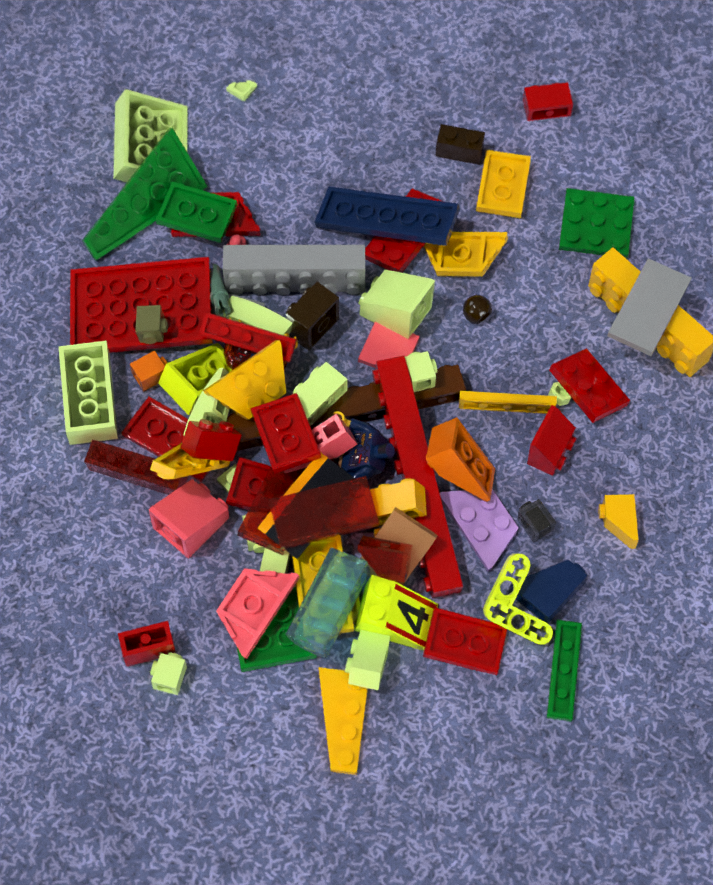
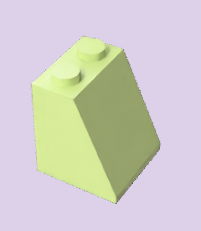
M384 270L380 277L376 276L370 290L367 293L364 292L360 297L358 303L360 305V316L374 323L377 322L408 339L432 308L435 280Z

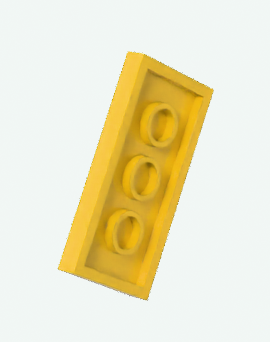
M338 534L316 537L298 560L292 556L294 573L300 576L296 583L303 638L354 632L341 536Z

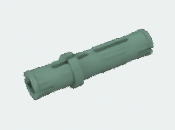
M212 264L213 270L210 272V299L215 306L216 315L224 317L223 310H225V314L228 316L231 312L228 303L229 294L225 290L219 265Z

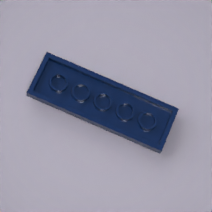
M328 187L315 219L316 228L447 246L460 207L457 203Z

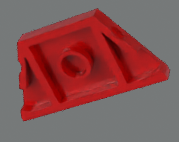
M212 192L213 194L237 200V208L225 236L236 234L240 236H260V227L256 225L252 218V213L245 206L239 192ZM171 229L172 237H198Z

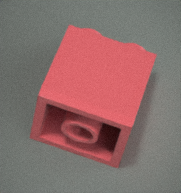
M193 479L149 509L153 529L188 559L229 519L228 505L221 498H214L206 485L203 483L198 484Z

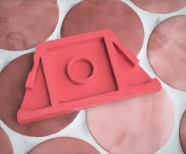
M243 569L216 610L245 659L249 657L299 580L300 576L297 573L286 574L276 573V571L266 570L263 572L255 569Z

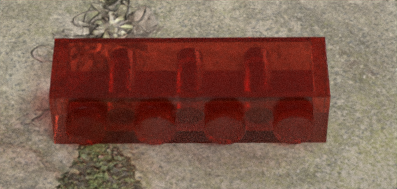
M93 439L84 460L90 471L167 495L183 486L188 479V476L170 480L163 479L157 475V472L150 470L155 458Z

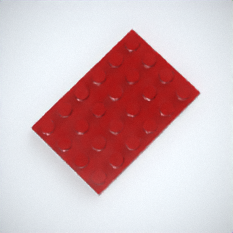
M209 257L70 269V345L107 341L109 353L212 344L213 339L199 335L205 312L212 313ZM161 305L163 314L168 322V332L164 333V342H156L154 344L140 343L136 334L137 306Z

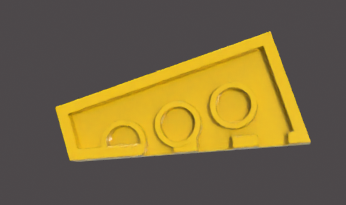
M180 444L153 460L150 470L157 472L159 477L170 480L229 466L230 461L192 458L181 449Z
M318 667L331 772L357 775L368 688L348 684L349 673H345V670Z

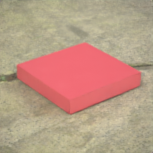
M375 322L360 353L358 362L375 368L376 361L404 355L406 357L414 352L420 336L412 333L407 339Z

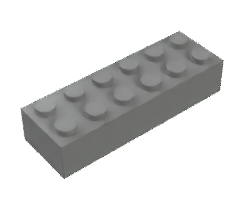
M223 245L225 290L234 295H240L243 292H253L257 295H263L267 292H277L281 295H286L290 292H300L303 294L306 288L312 287L318 281L334 294L337 292H347L352 295L359 294L360 292H365V245Z

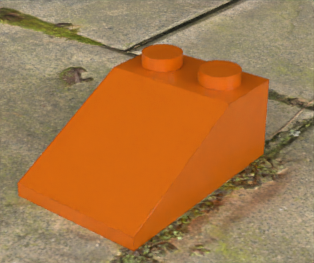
M456 417L432 427L426 455L428 465L434 468L440 477L486 502L491 499L495 467L460 420Z

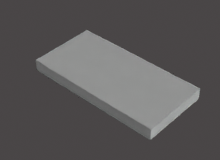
M648 258L613 322L607 337L652 356L692 277Z

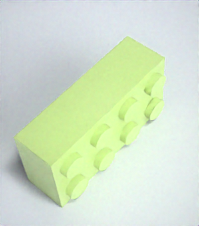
M107 341L59 346L65 428L69 444L118 439L110 353Z

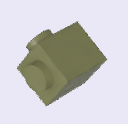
M161 305L137 306L136 334L139 342L146 344L164 342V333L168 332V322L163 314Z

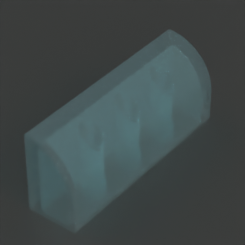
M330 548L287 630L286 636L302 649L327 659L370 574L368 562Z

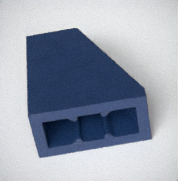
M570 560L563 561L526 576L515 600L538 619L549 624L586 583L588 575L579 564H573ZM513 584L510 585L508 594L513 591Z

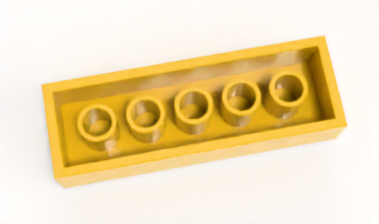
M612 247L593 263L588 287L595 297H600L606 302L610 311L619 313L641 271ZM678 305L656 348L663 358H669L674 363L678 372L681 374L685 373L691 377L710 361L713 352V335Z

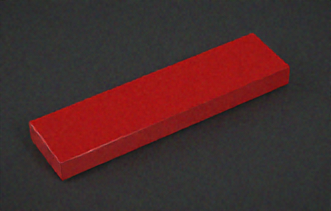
M205 312L199 333L200 336L256 353L275 340H280L283 361L291 362L297 342L295 338L209 312Z

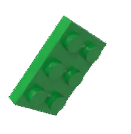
M172 181L156 217V224L222 243L237 208V200Z

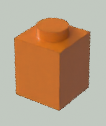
M155 350L130 363L132 375L143 392L158 384L167 363L163 356L159 358Z

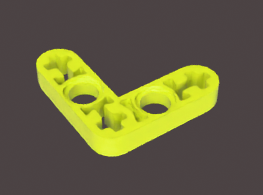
M513 553L506 559L484 604L483 613L488 620L540 645L546 644L553 635L551 626L512 606L530 569L528 557L520 553ZM521 558V564L524 566L522 569H517L514 574L519 577L518 580L505 576L507 571L511 574L515 569V566L512 565L513 560L518 561ZM506 580L511 581L513 584V591L508 595H504L500 591V585ZM499 604V609L508 613L505 624L502 623L505 619L498 614L492 617L491 606L496 607ZM520 614L524 617L525 622L521 628L516 629L512 626L511 620L515 615ZM531 619L533 620L532 626L538 629L544 626L543 631L546 632L544 637L540 636L536 639L537 634L528 630Z

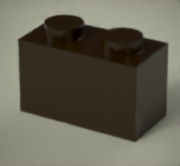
M441 124L436 142L435 157L480 165L485 132Z

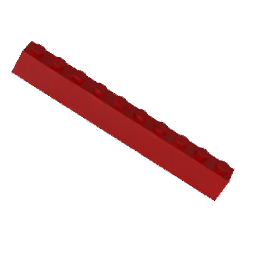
M405 355L376 361L375 370H372L374 384H379L381 391L378 393L380 407H385L386 415H383L386 430L390 429L392 437L389 438V443L394 446L397 460L394 461L396 473L402 476V480L414 479L425 487L427 515L413 519L438 535L419 562L420 569L424 568L426 577L423 578L426 592H431L432 598L459 593L462 591L463 584L434 470L426 461L428 446Z

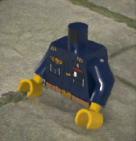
M336 411L333 414H338L342 418L357 442L356 446L340 455L338 466L360 482L358 485H363L373 475L383 472L385 459L394 456V446L388 443L387 439L380 436V431L369 423L353 418L348 420L342 412Z

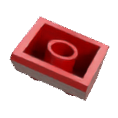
M550 406L530 444L527 460L528 465L554 476L557 469L562 470L567 459L564 454L567 450L571 451L577 440L574 437L576 427L556 406Z

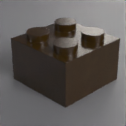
M318 281L312 287L306 288L297 303H292L286 311V319L292 322L289 337L294 338L296 336L298 343L310 351L339 320V297Z

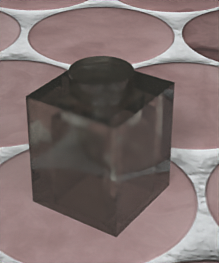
M540 499L534 502L528 501L519 508L517 520L533 543L554 531L556 521Z

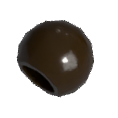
M482 295L470 296L464 302L463 315L470 323L479 324L492 313L490 301Z

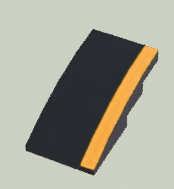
M321 453V458L313 460L262 521L258 530L298 560L326 524L331 521L360 482Z

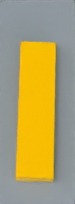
M460 391L459 408L470 410L547 414L550 406H556L557 396Z

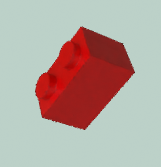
M568 82L524 87L523 104L527 121L571 116L573 102Z
M200 419L199 422L189 421L181 449L192 458L233 461L242 434L234 429L233 424L226 421H220V423H213L205 419Z
M168 621L118 633L126 667L159 659L160 653L166 655L168 653H176Z

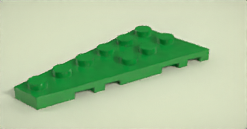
M173 127L167 130L83 238L82 242L94 260H98L156 221L172 181L200 190L208 187Z

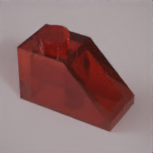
M363 536L357 550L378 577L397 583L405 582L409 573L412 545Z

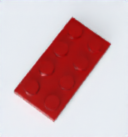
M413 188L405 196L441 201ZM374 236L365 248V259L387 270L403 273L425 243Z

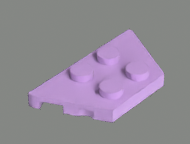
M493 489L491 499L487 502L466 490L440 492L443 505L488 572L492 571L495 563L517 533L518 526Z

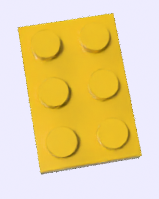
M486 150L476 205L477 212L521 218L531 156Z

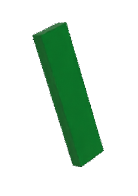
M556 621L546 718L571 722L573 720L582 623Z

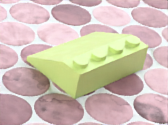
M125 89L115 103L113 179L128 182L171 127H173L187 151V106Z

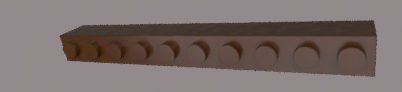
M459 365L441 366L437 369V373H435V387L414 392L418 410L459 401L460 391H466ZM373 381L369 385L349 387L310 426L311 430L334 416L333 413L336 411L342 412L348 420L353 418L367 422L383 418V415H386L385 407H380L378 393L381 392L379 384L375 385ZM236 412L227 417L226 422L233 424L234 429L242 434L237 451L263 445L253 417L244 419L237 415Z

